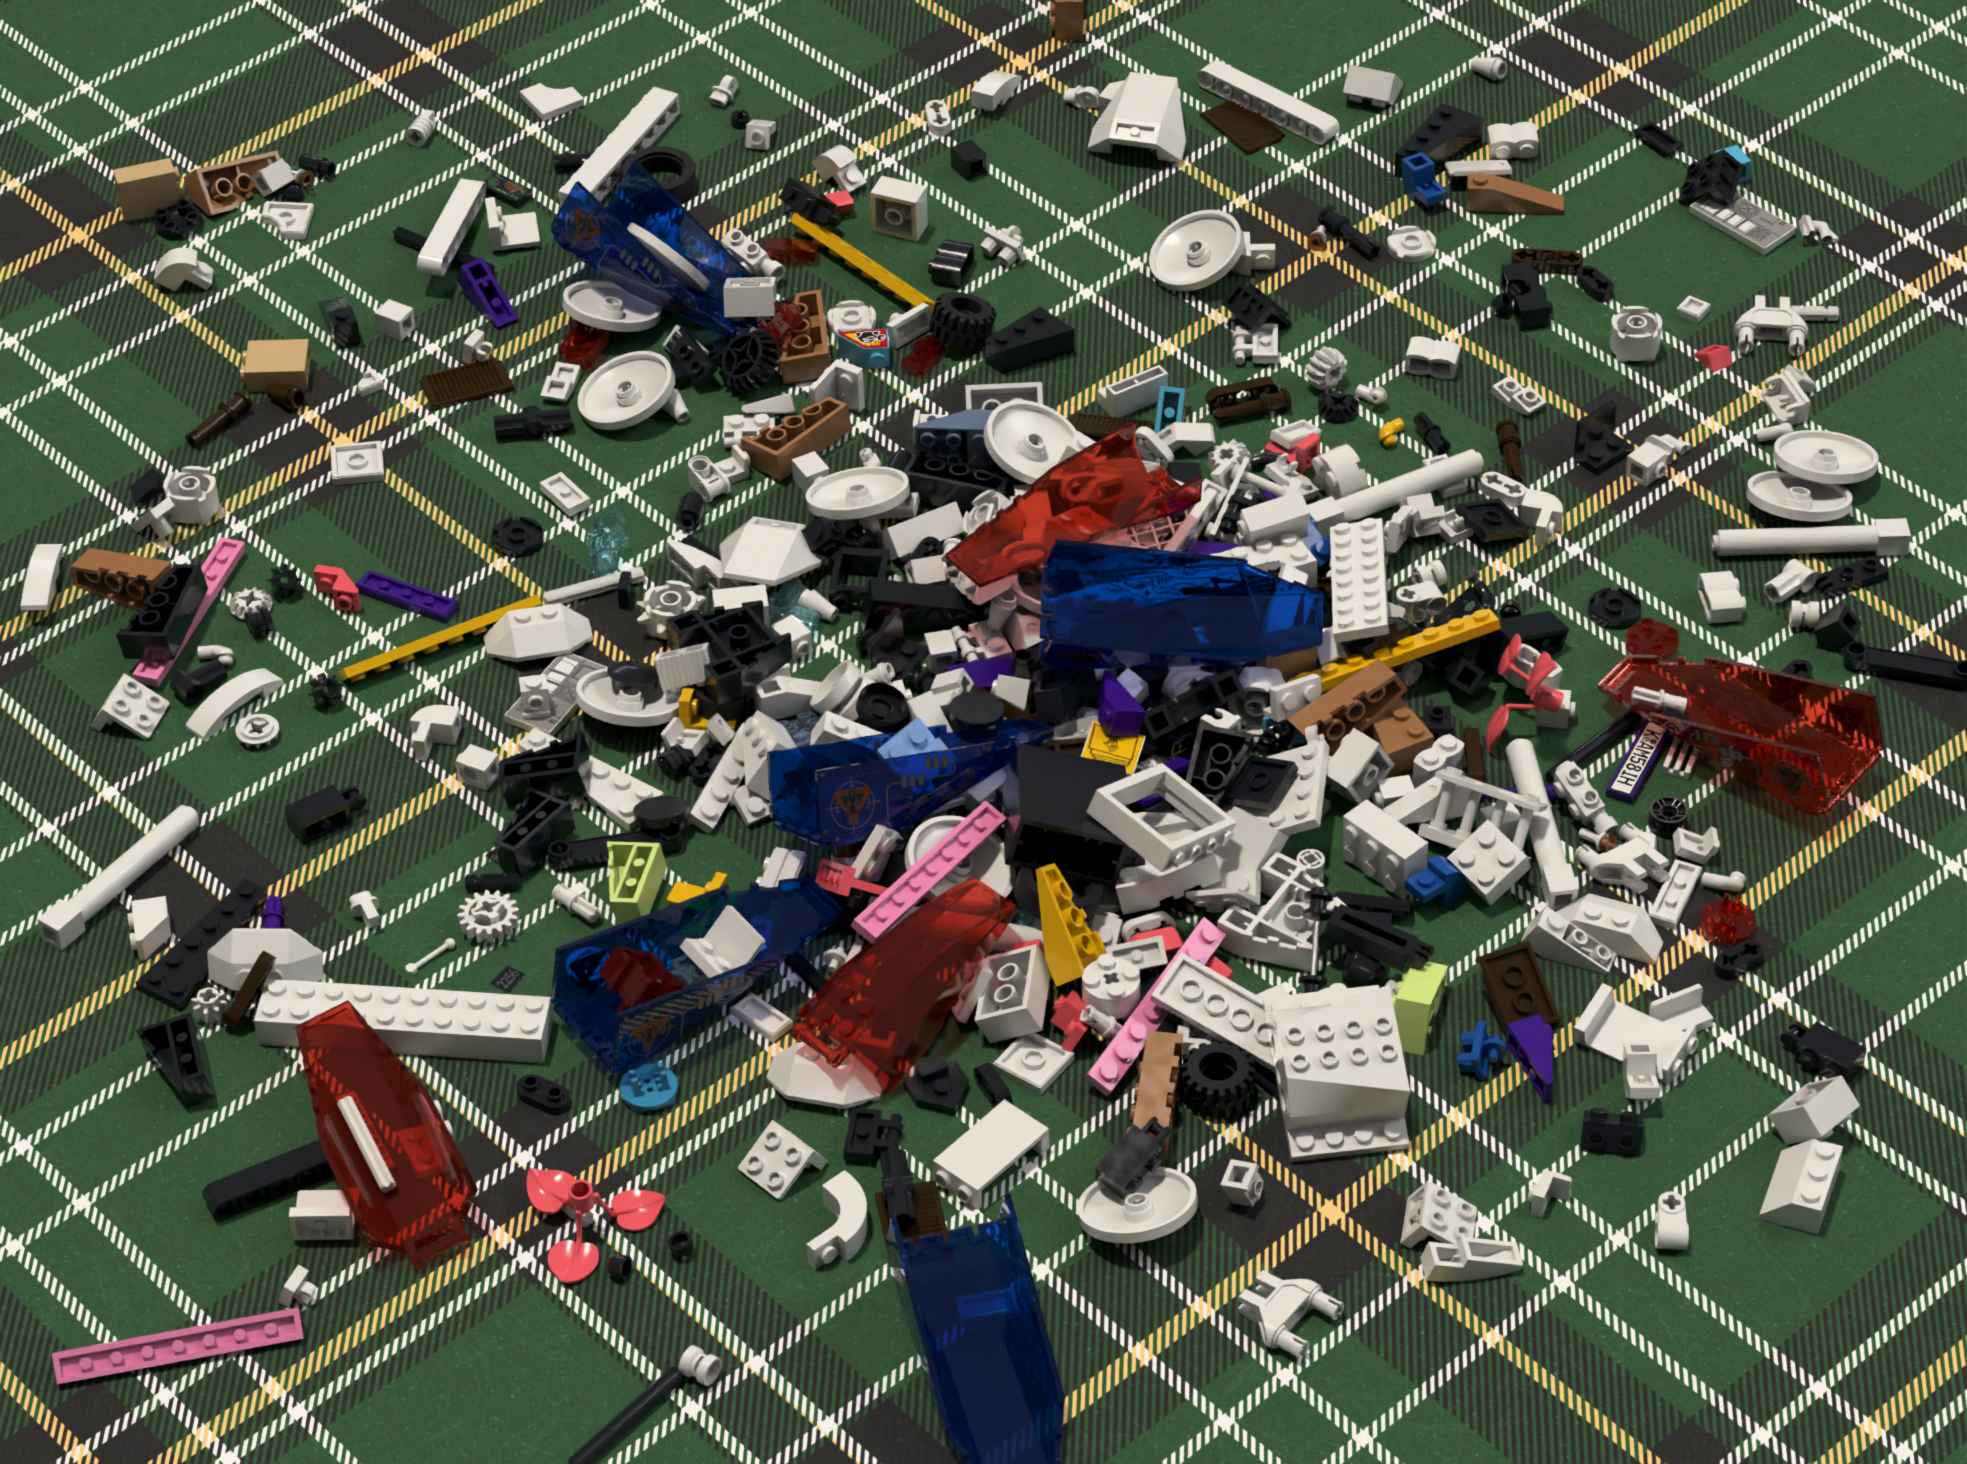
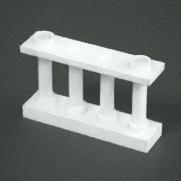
M1245 456L1241 466L1235 464L1230 479L1234 481L1215 523L1209 522L1204 534V537L1208 538L1207 542H1213L1214 538L1225 543L1237 544L1235 535L1231 533L1225 534L1221 532L1219 527L1224 512L1228 510L1229 498L1231 495H1234L1240 480L1279 497L1298 492L1302 480L1293 477L1289 486L1285 484L1280 486L1245 471L1249 458ZM1245 494L1244 497L1252 499L1253 496Z
M1446 767V769L1436 771L1435 777L1446 780L1436 815L1430 823L1420 824L1417 835L1457 849L1473 834L1471 829L1483 793L1497 798L1490 822L1499 830L1508 802L1523 807L1513 844L1523 853L1525 852L1522 849L1533 812L1545 811L1548 806L1540 802V797L1524 793V796L1463 776V771L1457 768ZM1457 784L1471 789L1460 829L1457 828L1454 831L1446 828L1445 820ZM1527 856L1529 863H1531L1532 858Z

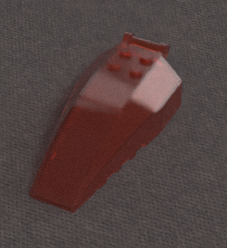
M976 877L943 892L911 913L883 934L874 944H869L835 971L794 1016L798 1024L792 1029L791 1037L797 1042H804L826 1058V1063L833 1068L839 1067L852 1054L873 1074L882 1091L888 1095L926 1052L943 1026L944 1017L952 1006H956L959 1001V994L967 982L970 983L975 976L974 971L982 959L987 958L992 950L991 947L998 941L1017 912L1018 907ZM819 1030L837 1043L839 1047L832 1049L813 1034Z

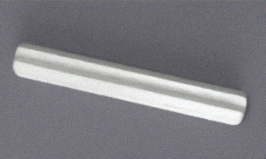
M642 567L624 570L631 572L632 585L645 580ZM622 571L544 592L545 605L563 604L615 590L618 588Z
M346 1096L340 1099L337 1105L378 1186L383 1193L394 1190L396 1183L352 1097Z

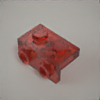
M575 321L558 348L559 356L564 363L580 365L583 369H589L595 365L609 342L611 335L608 330L604 329L586 331L583 323Z

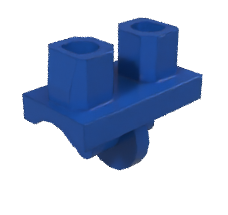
M1486 1021L1477 1022L1475 1031L1462 1033V1047L1465 1052H1471L1459 1053L1457 1059L1461 1073L1475 1072L1478 1080H1486L1490 1062L1495 1063L1497 1060L1503 1059L1508 1050L1507 1045L1499 1036L1491 1037L1487 1034Z

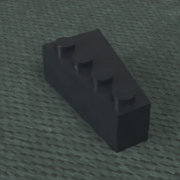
M1441 103L1395 153L1394 176L1402 179L1401 159L1423 152L1435 163L1436 171L1438 165L1444 164L1446 161H1452V156L1458 152L1461 154L1469 149V145L1473 143L1477 145L1482 142L1484 118Z

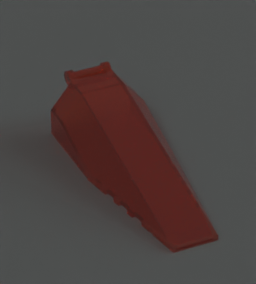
M1131 421L1049 469L1030 485V489L1026 493L1017 495L1010 506L1005 510L1001 508L996 512V517L988 524L984 522L974 533L969 534L945 554V558L981 588L1065 557L1068 553L1066 549L1085 550L1089 546L1093 547L1145 528L1193 507L1201 501L1202 477L1198 475L1180 485L1161 466L1147 473L1136 448V424Z
M348 1000L295 1026L300 1051L303 1056L304 1070L307 1074V1084L311 1093V1103L316 1117V1127L321 1149L368 1244L408 1254L417 1270L424 1266V1262L459 1244L464 1246L470 1243L463 1225L477 1194L478 1187L426 1088L407 1070L404 1063L393 1054L390 1047L379 1038L376 1031L368 1025L367 1021ZM346 1096L352 1097L396 1183L395 1189L390 1190L388 1193H383L378 1186L337 1105L338 1101ZM453 1231L456 1232V1233H454V1234H452V1235H450V1236H448V1237H446V1238H444V1239L438 1241L437 1243H435V1244H433V1245H431V1246H429V1247H427V1248H425V1249H423V1250L417 1252L418 1249L424 1247L425 1245H427V1244H429V1243H431V1242H433V1241H435V1240H437V1239H439V1238H441V1237H443V1236H445V1235H447V1234H449V1233H451V1232H453Z

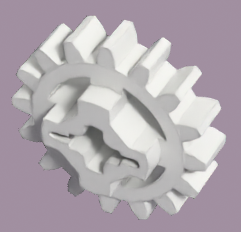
M485 890L483 896L476 892L474 893L475 899L466 898L465 905L459 906V913L457 914L458 924L460 925L461 933H467L469 940L476 936L478 943H481L483 939H488V942L492 943L493 938L496 937L502 941L504 940L503 934L512 935V928H518L520 914L516 900L511 901L509 894L501 897L498 890L494 895H490L488 890Z

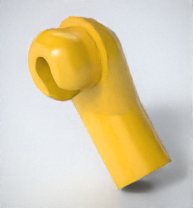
M1397 418L1380 428L1378 438L1380 441H1383L1385 447H1389L1396 442V437L1393 434L1405 428L1403 420Z

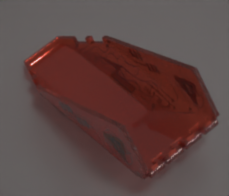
M1627 654L1597 684L1600 692L1804 814L1816 817L1820 814L1829 815L1882 758V754L1879 751L1884 749L1876 695L1873 693L1714 656H1705V662H1686L1685 655H1678L1676 658L1677 662H1661L1658 660V655ZM1637 686L1656 692L1663 689L1665 693L1687 698V705L1683 716L1691 721L1660 714L1662 709L1656 711L1654 706L1631 700L1633 688Z

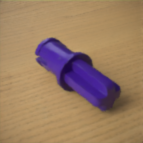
M274 894L269 895V898L265 900V913L261 918L264 929H281L284 923L282 898Z

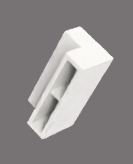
M1158 365L1097 390V402L1112 417H1122L1158 402L1160 386L1168 387V373Z

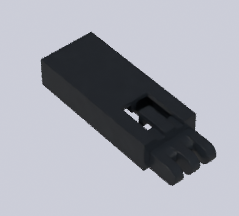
M1343 904L1339 905L1327 921L1323 935L1400 970L1403 969L1405 963L1417 969H1422L1435 952L1433 946L1418 940L1419 937Z

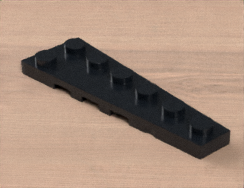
M245 878L135 982L137 990L181 1012L198 991L199 983L204 976H209L208 950L233 928H244L268 898L267 889Z

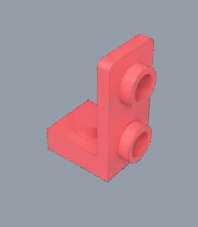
M1312 433L1305 439L1300 440L1295 448L1289 450L1272 440L1265 445V451L1287 453L1286 463L1289 465L1291 462L1297 461L1298 467L1296 470L1304 473L1313 466L1312 458L1320 455V437Z

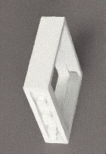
M1163 763L1097 789L1086 811L1161 872L1173 867L1177 868L1186 861H1193L1198 856L1205 853L1208 854L1220 846L1224 847L1228 840L1233 838L1234 833L1232 831L1237 821ZM1158 793L1201 827L1202 830L1171 843L1125 806Z

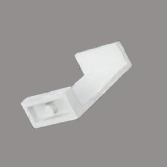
M1602 983L1574 1026L1576 1043L1623 1064L1624 1043H1653L1657 1053L1656 1077L1658 1081L1669 1085L1674 1076L1678 1077L1680 1075L1686 1056L1693 1054L1698 1045L1695 1025L1690 1023L1686 1031L1683 1032L1614 1000L1613 987Z
M1004 1099L933 1160V1178L941 1188L948 1189L957 1195L962 1202L968 1203L979 1210L982 1207V1190L1029 1149H1033L1041 1155L1049 1149V1128Z

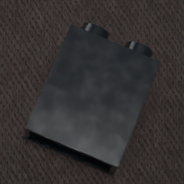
M1017 743L1002 788L1003 815L1007 818L1004 822L1005 864L1036 871L1038 868L1055 863L1063 877L1115 888L1129 846L1086 811L1097 789L1126 778V767Z

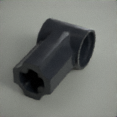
M215 659L191 673L186 670L177 672L170 681V688L187 704L193 705L203 698L206 690L228 679L227 671L222 662Z

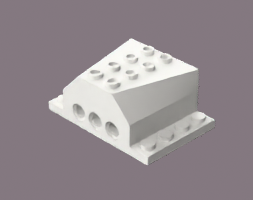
M1379 985L1263 998L1262 1004L1291 1162L1408 1149L1410 1143L1404 1116L1410 1088L1390 986L1387 985L1379 988Z

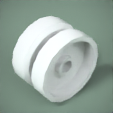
M845 660L834 668L818 686L811 698L810 705L820 714H824L827 710L855 721L859 717L856 712V700L861 690L865 686L876 682L868 675L859 677L860 668L852 661Z

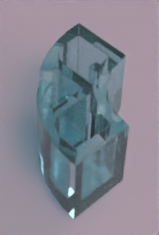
M615 507L599 516L593 522L590 534L587 535L589 565L594 578L619 570L617 555L621 550L629 546L627 521Z

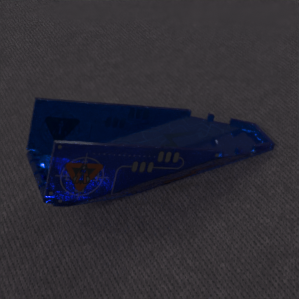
M636 160L632 162L608 203L610 206L604 207L579 181L575 182L551 223L553 239L564 250L628 293L729 338L734 339L736 332H742L744 328L750 329L752 326L768 331L777 341L786 338L787 328L777 312L775 316H770L769 320H756L755 317H745L746 319L743 321H732L731 317L724 316L723 287L726 279L754 278L753 275ZM634 223L642 227L692 264L710 282L705 292L684 286L627 230L628 226Z
M1056 539L1044 559L1043 566L1048 567L1042 568V587L1050 588L1051 590L1041 591L1040 612L1050 614V616H1040L1039 638L1049 641L1039 642L1038 661L1039 664L1048 665L1049 669L1059 670L1241 665L1318 648L1322 645L1323 592L1295 580L1291 583L1275 576L1272 570L1264 571L1247 564L1248 560L1243 558Z
M1030 718L1003 719L999 726L984 732H947L946 724L928 726V730L935 739L939 737L948 749L881 760L875 751L899 731L768 751L770 818H776L773 822V826L776 829L817 846L831 848L868 839L877 824L886 826L889 829L892 828L895 831L905 829L1011 763L1017 743L1036 747L1054 735V727Z
M810 876L779 880L778 887L759 889V885L756 882L750 883L749 890L730 892L729 886L717 888L557 947L551 992V1002L556 1004L553 1010L565 1023H568V1026L581 1040H584L588 1048L597 1057H600V1060L612 1073L621 1071L623 1074L628 1073V1070L640 1068L789 959L841 917L843 908ZM727 905L733 906L765 939V944L752 962L689 985L704 972L680 948L681 944L686 938L703 939Z
M1011 1193L1004 1194L998 1220L977 1224V1235H974L972 1226L948 1230L949 1241L944 1240L942 1232L918 1237L919 1247L915 1248L912 1238L902 1240L897 1218L890 1219L886 1246L891 1273L942 1427L965 1463L1061 1464L1060 1453L1065 1395Z

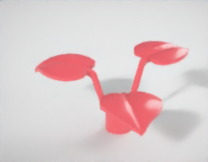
M1517 633L1513 636L1500 659L1498 674L1505 676L1510 668V670L1528 681L1525 693L1531 696L1530 700L1534 701V705L1506 704L1505 707L1503 705L1498 707L1490 719L1486 730V747L1490 754H1493L1494 745L1507 724L1510 710L1526 709L1539 712L1541 708L1556 713L1564 697L1562 692L1541 684L1558 667L1551 659L1549 653L1543 651L1532 667L1530 676L1516 668L1514 661L1521 649V637Z
M529 1168L527 1193L531 1204L536 1210L546 1214H555L565 1204L567 1206L571 1205V1208L576 1212V1242L571 1240L560 1241L552 1246L548 1254L550 1270L564 1283H576L587 1278L598 1265L599 1252L597 1247L592 1243H582V1214L590 1212L595 1202L610 1217H617L619 1227L631 1232L643 1231L649 1228L656 1221L665 1203V1195L646 1190H628L613 1197L611 1201L613 1210H611L600 1198L598 1192L593 1193L592 1185L587 1180H575L571 1174L559 1170H539L535 1168Z

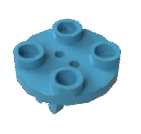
M663 1062L642 1064L628 1070L621 1079L620 1095L634 1113H643L669 1107L676 1101V1094L678 1092L677 1078L670 1069L663 1065Z

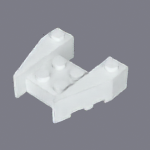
M1134 813L1171 843L1202 830L1201 827L1183 813ZM1129 847L1128 856L1132 858L1141 856ZM1214 852L1202 854L1193 861H1186L1177 868L1173 867L1164 872L1159 871L1145 859V865L1121 869L1116 883V891L1123 914L1158 907L1160 906L1159 901L1173 896L1174 899L1185 896L1184 891L1200 885L1201 888L1217 883L1221 881V875Z
M1276 851L1261 868L1260 892L1272 898L1257 916L1231 904L1217 921V928L1226 934L1219 946L1240 957L1311 972L1314 921L1303 917V910L1309 908L1310 903L1304 899V893L1310 891L1312 887H1324V884L1318 879L1314 880L1307 874V869L1301 863ZM1335 897L1332 902L1327 903L1326 909L1333 914L1340 904H1345L1338 897ZM1320 921L1319 937L1325 931L1327 921ZM1318 947V954H1317V964H1318V956H1319V949H1320L1319 947Z

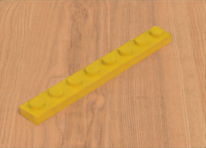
M793 213L790 222L798 226L796 229L798 232L805 236L811 235L814 237L812 241L822 247H829L828 252L838 258H845V264L854 269L860 268L863 270L861 274L864 277L873 281L876 279L879 281L877 284L879 287L889 292L892 290L895 292V298L905 303L910 302L912 309L925 303L930 306L931 313L933 312L935 305L933 300L820 224L806 220L800 214Z
M536 594L339 670L338 673L342 681L350 678L351 683L365 678L366 671L374 669L376 673L391 668L389 663L399 659L400 664L415 659L414 653L423 650L424 654L440 649L439 643L447 641L451 645L464 640L462 635L472 632V635L475 636L488 631L486 625L494 622L497 623L506 612L536 607L542 604L539 595Z
M1490 609L1478 610L1470 616L1452 619L1447 624L1430 627L1422 633L1407 636L1368 655L1363 653L1353 654L1340 662L1325 664L1322 668L1311 672H1302L1288 681L1317 674L1321 676L1322 692L1336 687L1378 658L1391 668L1501 629L1500 621Z

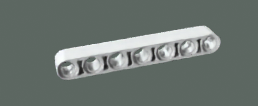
M1214 60L1197 72L1196 78L1202 88L1228 101L1231 100L1237 105L1241 103V107L1244 106V108H1248L1252 112H1259L1270 122L1315 144H1324L1340 130L1339 123L1333 116L1221 61Z
M460 179L419 254L417 262L418 273L444 276L484 202L486 195L485 182Z

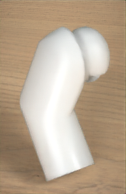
M1360 384L1355 391V396L1378 405L1386 400L1387 393L1382 387L1371 389Z
M1781 423L1780 425L1756 430L1758 442L1777 440L1785 434L1794 432L1789 423Z
M870 448L860 451L859 457L862 459L861 463L864 467L881 466V461Z
M220 645L198 646L199 660L219 658L218 660L222 662L223 666H229L233 663L232 656H234V653L230 648Z
M1738 871L1732 872L1730 877L1705 872L1702 875L1701 883L1705 887L1737 892L1744 887L1743 883L1746 878L1744 874Z

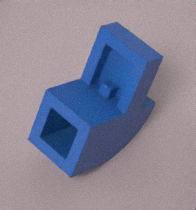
M1423 152L1401 159L1403 185L1413 203L1421 201L1428 207L1448 199V191L1435 180V163Z
M1435 856L1427 860V868L1405 880V888L1423 904L1434 898L1445 907L1466 894V878L1462 872L1444 857Z

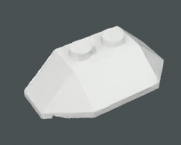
M558 603L508 611L483 638L487 657L520 662L570 654L582 647L586 642H591L593 635L588 618Z
M1589 893L1556 911V913L1616 952L1617 956L1655 966L1663 947V941L1645 908Z
M233 928L207 952L209 979L231 990H240L263 950L277 957L266 979L317 982L324 978L322 950L314 947L291 929ZM264 981L262 987L260 988V990H262V991H263V987H264L265 981Z
M800 1041L776 1054L766 1076V1081L770 1085L772 1084L788 1100L841 1109L861 1105L870 1100L872 1102L880 1100L887 1080V1074L858 1050Z

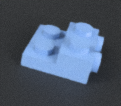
M919 717L911 721L875 751L886 768L891 770L890 773L897 782H901L903 775L907 776L908 785L904 791L908 796L916 791L921 795L933 785L930 782L932 778L924 779V784L920 786L918 784V774L920 772L924 774V778L947 774L953 769L950 764L952 762L948 761V767L944 768L942 766V756L946 754L948 760L954 761L956 759L939 737L935 739ZM934 756H939L940 766L938 769L934 768ZM927 757L931 758L932 768L929 771L926 770L925 759ZM912 773L915 774L916 779L914 787L910 786L909 777Z

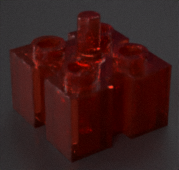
M622 946L615 947L598 972L606 981V987L615 993H619V996L622 998L616 1008L617 1012L622 1015H626L629 1009L633 1011L637 1009L644 1010L650 1014L660 1013L659 1009L686 987L673 973L666 971V966L653 952L638 950L635 953L631 948Z

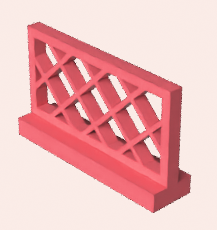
M823 858L821 859L814 886L844 896H849L851 887L881 895L888 889L885 886L854 878L855 868Z

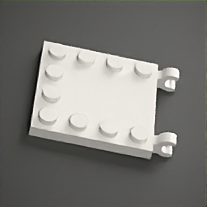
M1315 724L1305 728L1307 745L1267 757L1293 761L1298 767L1297 773L1273 811L1228 804L1226 800L1221 810L1229 815L1232 808L1236 806L1287 836L1320 827L1330 747L1324 740V735L1317 734L1318 726Z

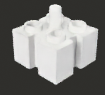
M964 668L936 675L930 689L956 738L959 739L960 746L962 743L973 744V739H976L974 734L977 733L956 726V722L954 720L951 721L949 718V704L952 699L962 693L970 692L974 684Z

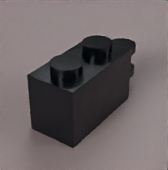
M792 177L788 178L778 197L806 220L824 226L827 224L832 227L838 225L840 215L834 211L837 204L809 183Z
M334 785L328 786L285 806L287 827L304 846L351 824V814L362 809L366 805L367 799L363 795H359V790L356 786H350L341 791H338Z
M1817 1021L1811 1028L1798 1022H1792L1788 1027L1789 1031H1784L1780 1035L1781 1042L1786 1047L1796 1051V1063L1826 1079L1842 1075L1848 1085L1864 1068L1867 1048Z
M1155 1116L1142 1129L1134 1124L1096 1166L1095 1178L1121 1199H1124L1129 1193L1134 1194L1142 1185V1178L1147 1172L1153 1173L1161 1164V1144L1168 1137L1171 1129L1168 1126L1165 1128L1161 1126ZM1151 1132L1156 1138L1152 1139L1148 1134Z

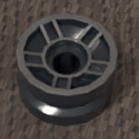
M1662 796L1653 800L1650 804L1648 818L1650 831L1658 837L1673 839V834L1678 828L1686 830L1689 809L1687 804L1674 796Z

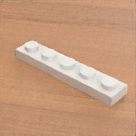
M742 723L687 818L688 821L708 834L714 829L730 801L733 791L737 789L745 775L742 731L745 723Z

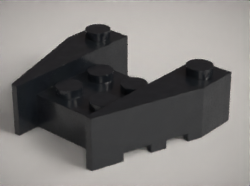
M762 600L742 603V607L726 610L724 606L714 607V611L700 613L699 609L691 610L666 620L667 643L672 650L710 643L711 652L718 660L704 665L705 688L718 705L745 695L792 660L791 634L788 632L775 637L764 624Z

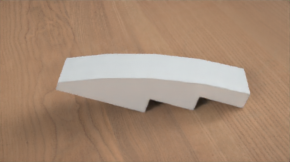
M672 539L666 541L668 561L696 588L705 584L712 590L752 586L748 581L746 583H735L729 578H723L721 561L681 542Z
M36 544L26 574L21 610H48L57 592L56 580L60 574L59 562L64 554L63 544Z

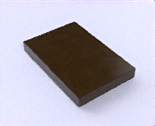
M1530 941L1488 953L1475 959L1505 1037L1507 1035V1024L1539 1014L1545 1024L1550 1026L1561 1021Z

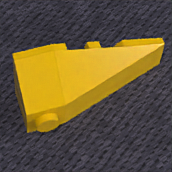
M1053 863L1036 869L1045 960L1048 965L1049 975L1057 987L1081 978L1085 968L1098 960L1100 955L1107 954L1097 931L1091 932L1084 921L1087 915L1083 908L1078 909L1071 900L1072 890L1056 864Z

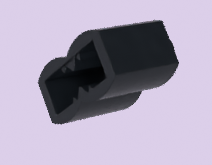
M945 239L941 246L938 245L934 260H930L928 266V273L931 274L932 282L961 286L974 262V244Z

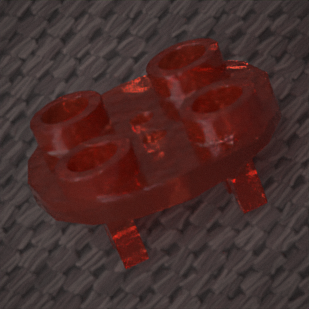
M776 300L773 304L779 312L770 323H766L761 318L758 319L757 323L761 329L768 331L774 336L781 347L790 332L797 330L801 326L803 319L800 317L801 308L797 304L791 303L785 306Z
M1645 617L1626 633V648L1635 656L1637 664H1641L1644 660L1646 668H1650L1654 661L1668 659L1676 653L1679 647V631L1674 627Z
M1725 893L1723 899L1712 901L1704 906L1700 912L1699 926L1702 930L1701 935L1707 940L1735 946L1753 935L1756 930V916L1748 906L1742 903L1740 895H1737L1735 900L1730 899V894Z

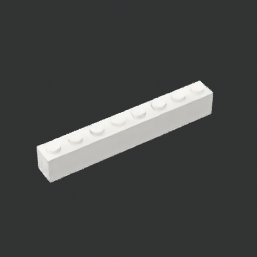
M653 87L647 95H644L629 115L596 148L590 158L585 160L581 168L572 175L571 179L560 188L558 199L560 200L561 211L570 213L578 207L582 208L580 210L588 217L623 177L622 168L626 159L639 150L649 148L680 114L679 94Z

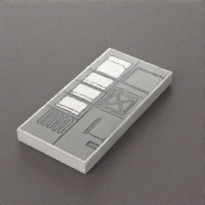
M1710 193L1689 206V213L1762 255L1767 254L1796 234L1795 226L1735 193L1732 203L1726 206Z
M572 653L558 655L542 673L546 674L551 716L524 720L520 697L504 714L505 722L529 732L537 728L554 736L579 708L575 699L578 681L590 672L608 667Z

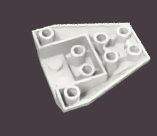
M1130 72L1094 125L1088 144V151L1111 154L1114 144L1157 149L1158 160L1181 163L1186 146V137L1177 78Z
M752 517L727 536L719 546L723 578H729L735 583H746L748 581L757 583V585L765 584L766 588L776 586L820 567L827 557L811 552L801 532L806 527L804 524L761 517Z

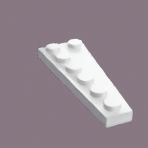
M534 728L518 742V751L522 753L533 749L535 752L550 746L549 742L557 738ZM589 756L587 792L582 794L588 798L590 804L604 809L608 817L631 832L639 825L638 821L635 822L633 810L635 805L651 797L664 796V792Z

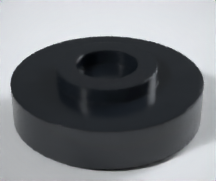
M871 683L865 686L856 700V712L859 718L867 726L879 731H892L899 728L905 721L909 710L907 699L903 693L886 683Z

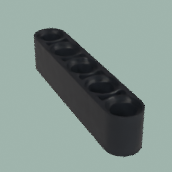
M324 1137L213 1181L204 1188L202 1196L215 1219L227 1220L339 1175L347 1169L349 1159L335 1137Z

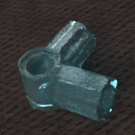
M792 578L790 581H786L778 593L772 594L769 597L770 625L793 615L814 634L821 620V612L797 604L801 594L807 589L801 580Z

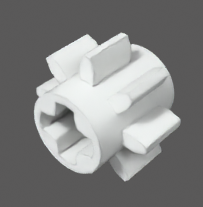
M214 988L199 990L197 998L191 999L195 1019L201 1017L205 1023L217 1022L221 1020L222 1012H228L225 993H218Z

